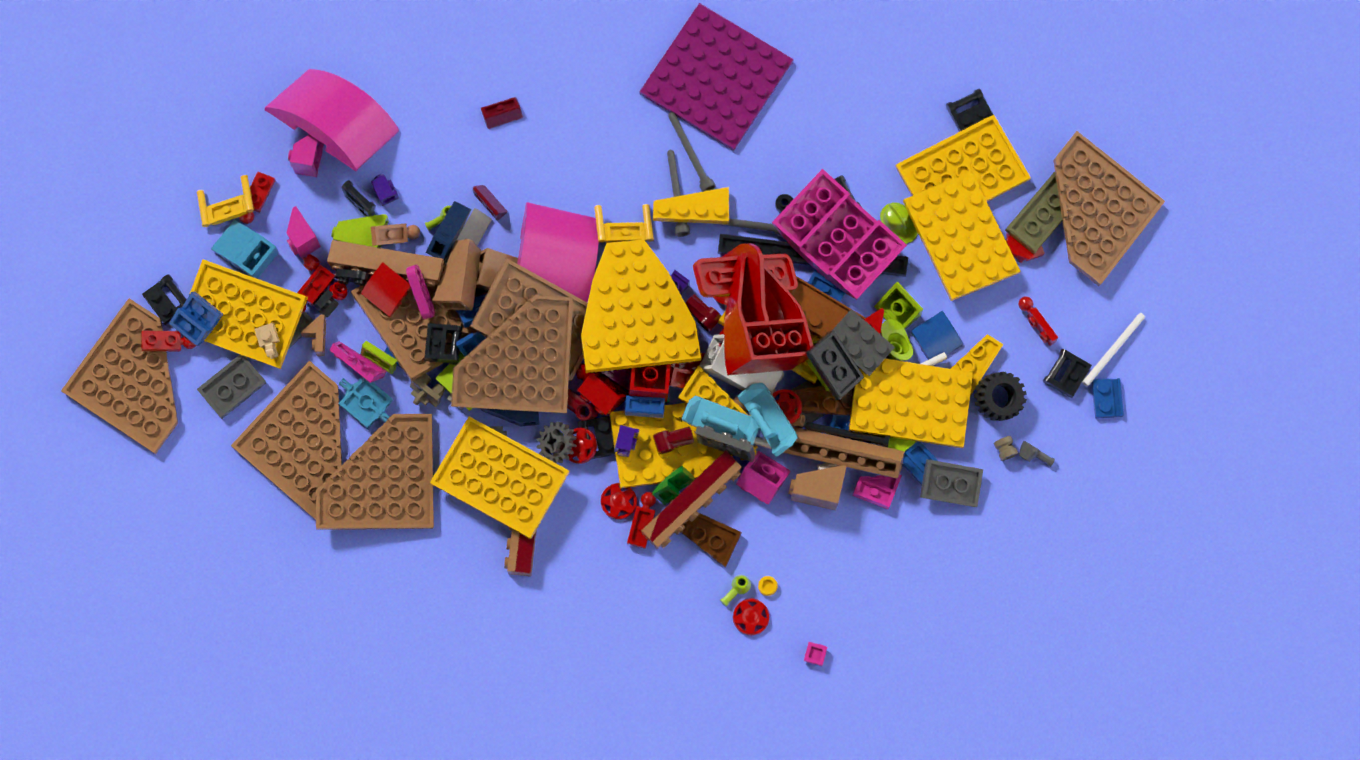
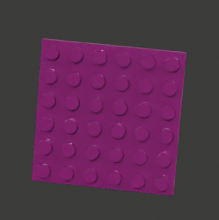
M699 3L639 91V94L665 110L675 113L678 118L734 151L794 59Z

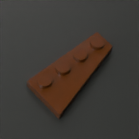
M824 386L793 390L801 399L802 412L851 416L854 387L840 400H835L832 393L826 391ZM789 394L790 399H796L792 394Z
M699 513L692 522L688 520L684 524L685 529L681 533L726 568L742 532Z

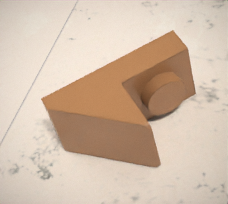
M319 315L301 331L302 337L315 338L312 339V350H315L317 356H325L327 320L325 315Z

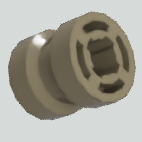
M1006 436L993 443L995 449L999 450L1001 461L1008 460L1019 454L1017 448L1012 445L1013 439L1011 436Z

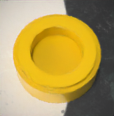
M765 576L760 579L758 590L762 595L772 596L777 591L778 584L773 577Z

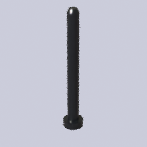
M811 422L805 424L807 430L879 444L887 448L890 436L887 435L883 438Z

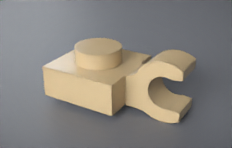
M270 323L256 328L255 333L259 346L261 348L265 347L267 357L271 359L278 357L275 343L280 341L275 324Z

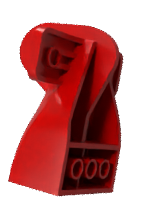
M748 243L738 245L723 257L701 258L693 264L699 293L703 297H713L717 302L727 305L724 316V356L727 376L792 370L809 359L805 352L813 346L805 314L797 300L790 293L797 288L798 282L789 255H763L758 246Z

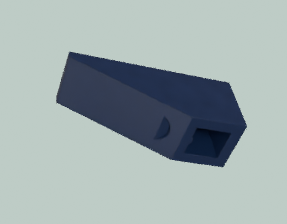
M454 201L435 232L426 253L432 257L442 258L445 261L472 209Z
M480 408L485 413L520 427L540 425L539 412Z

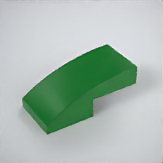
M681 466L668 475L654 489L652 495L666 505L680 494L679 491L694 481V476Z

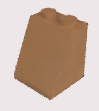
M490 248L482 250L475 292L488 293L504 260L508 258L517 263L518 258Z
M841 465L797 474L795 480L791 479L788 493L792 495L791 501L836 511L847 466Z

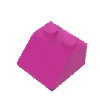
M310 134L293 145V150H289L288 161H290V166L295 174L317 177L324 144Z
M294 206L287 229L289 237L287 243L294 255L299 254L302 259L321 246L297 206Z
M758 451L753 462H749L744 468L736 485L757 497L761 502L769 505L791 470Z

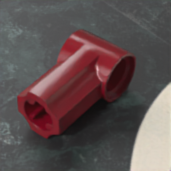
M695 294L686 301L685 304L690 313L706 331L710 332L718 324L721 314L711 306L708 307Z
M568 389L567 408L575 413L580 420L595 419L599 414L594 408L595 405L586 402L577 393ZM586 407H588L590 411L588 416L585 414Z
M690 426L674 431L665 430L653 435L658 454L669 453L675 450V448L694 443Z

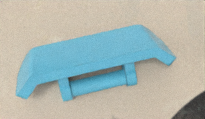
M763 383L752 384L738 395L739 401L757 422L761 433L776 457L793 445L798 438L797 433L769 389Z
M694 396L688 401L682 416V420L694 427L709 426L715 430L714 432L720 434L722 432L729 433L734 439L740 440L742 438L750 441L751 445H753L760 428L753 417L698 396Z

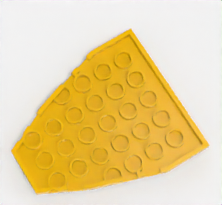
M643 239L606 243L592 280L581 333L586 373L701 361L696 322L669 272L646 241Z

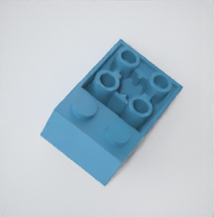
M233 220L211 248L212 251L245 275L257 279L279 254L274 244L236 220Z

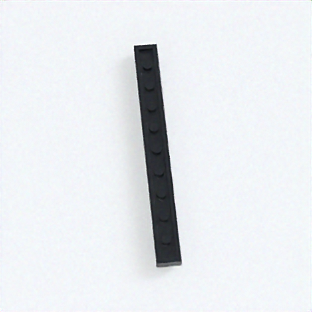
M720 234L718 254L725 255L738 245L750 243L758 246L763 255L787 254L790 256L792 263L810 265L788 242ZM897 256L881 274L906 277L908 257Z

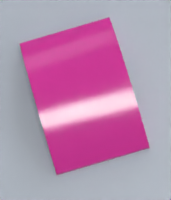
M308 69L264 108L265 111L295 130L299 127L325 144L326 152L354 171H357L399 132V128L389 114L365 91L340 76L317 69Z
M823 169L772 222L776 230L804 260L832 284L856 300L907 246L880 220L874 219L850 197V193Z
M526 202L517 264L588 303L592 280L595 274L599 244L596 218Z

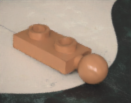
M406 223L371 227L372 246L408 242V238L415 240L420 236L418 226L409 225L407 227Z

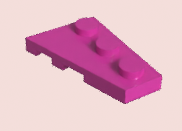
M340 341L333 343L330 351L334 353L336 358L344 361L370 383L384 378L387 372Z

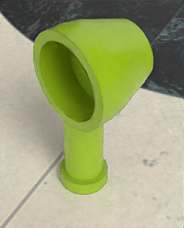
M451 205L443 207L440 216L424 223L428 231L441 224L446 216V211L450 209Z
M746 575L735 576L732 580V589L720 599V602L727 607L737 594H746L751 588L750 579ZM739 580H744V581H745V585H744V586H740V585L738 584V581H739Z

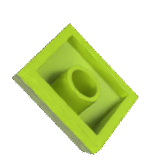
M898 281L874 306L877 310L883 308V317L886 320L894 319L898 321L904 329H907L921 317L923 308Z

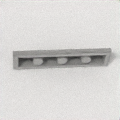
M474 208L457 240L470 239L478 246L492 218ZM452 249L450 250L448 256L446 257V259H445V261H444L445 264H447V261H448V259H449V256H450V254H451Z

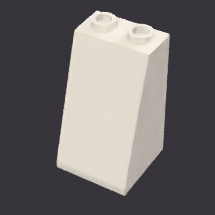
M724 334L713 336L699 365L705 373L742 391L752 384L763 383L773 394L776 392L775 387L784 376L783 371L727 376L724 356Z

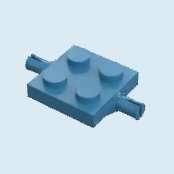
M361 377L353 385L346 381L345 378L342 379V382H339V385L347 391L344 398L338 404L367 429L379 418L384 422L390 418L385 411L393 402V398L375 383H370L364 377Z

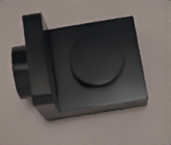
M328 289L313 305L326 318L339 305L332 298L333 293Z

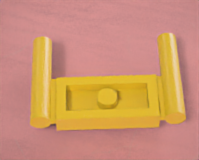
M248 175L240 176L243 195L209 206L206 205L204 190L197 191L202 227H208L211 224L217 225L245 215L247 212L254 211Z
M649 204L642 205L644 223H604L602 206H594L599 243L643 239L651 242L654 240Z

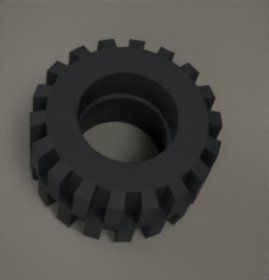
M997 372L981 379L978 382L980 385L975 388L977 393L974 394V398H977V402H974L975 406L980 407L978 409L979 413H984L983 416L990 418L992 421L1008 420L1020 414L1019 411L1024 409L1022 404L1026 403L1027 400L1024 398L1027 392L1023 391L1022 388L1025 386L1023 383H1019L1021 380L1019 377H1013L1014 374ZM997 385L1002 386L1008 394V402L1003 408L997 406L992 398L993 390Z

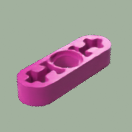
M419 266L407 267L406 274L422 318L434 317V306Z

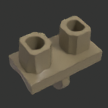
M427 374L420 376L410 384V387L413 389L411 395L415 397L413 404L418 405L421 402L426 406L429 402L434 407H437L444 394V387L436 384L431 389L427 386L431 382L430 376Z

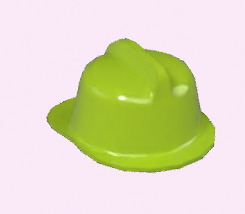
M889 203L882 208L880 213L881 222L905 244L912 242L917 237L918 232L903 204Z
M894 319L884 321L881 327V335L895 347L887 358L898 361L910 359L913 355V348L904 327Z

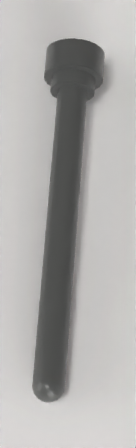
M670 112L668 118L700 178L699 187L701 191L713 190L716 187L713 179L706 176L675 113Z
M668 150L667 157L673 197L681 196L675 153L673 150ZM687 222L676 223L674 229L677 237L690 234V227L687 225Z
M729 218L728 224H720L773 231L774 234L782 236L773 224Z

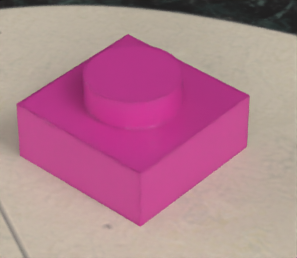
M809 641L803 661L823 666L828 647Z

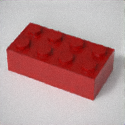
M671 364L631 368L629 396L665 398V402H667Z

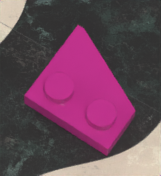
M899 474L898 478L884 477V475H876L875 477L860 476L852 496L889 510L902 475Z

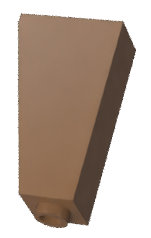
M464 239L456 240L432 300L444 310L473 309L481 249L475 245L474 241Z

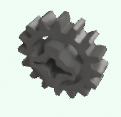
M558 421L556 423L550 422V426L545 425V431H539L540 435H542L541 438H537L540 445L536 447L541 449L539 454L555 463H563V459L569 460L568 454H574L572 447L577 446L573 444V441L577 439V437L572 436L574 430L569 429V425Z

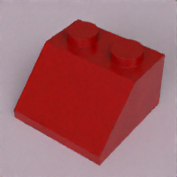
M591 372L577 389L581 393V398L586 402L594 404L595 410L602 415L614 412L626 400V396H629L628 392L599 372Z

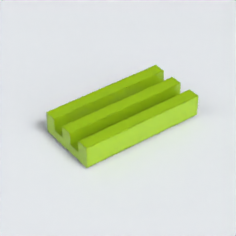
M368 341L362 344V356L390 374L395 372L397 366L395 358Z

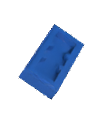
M626 396L625 415L663 418L665 398Z

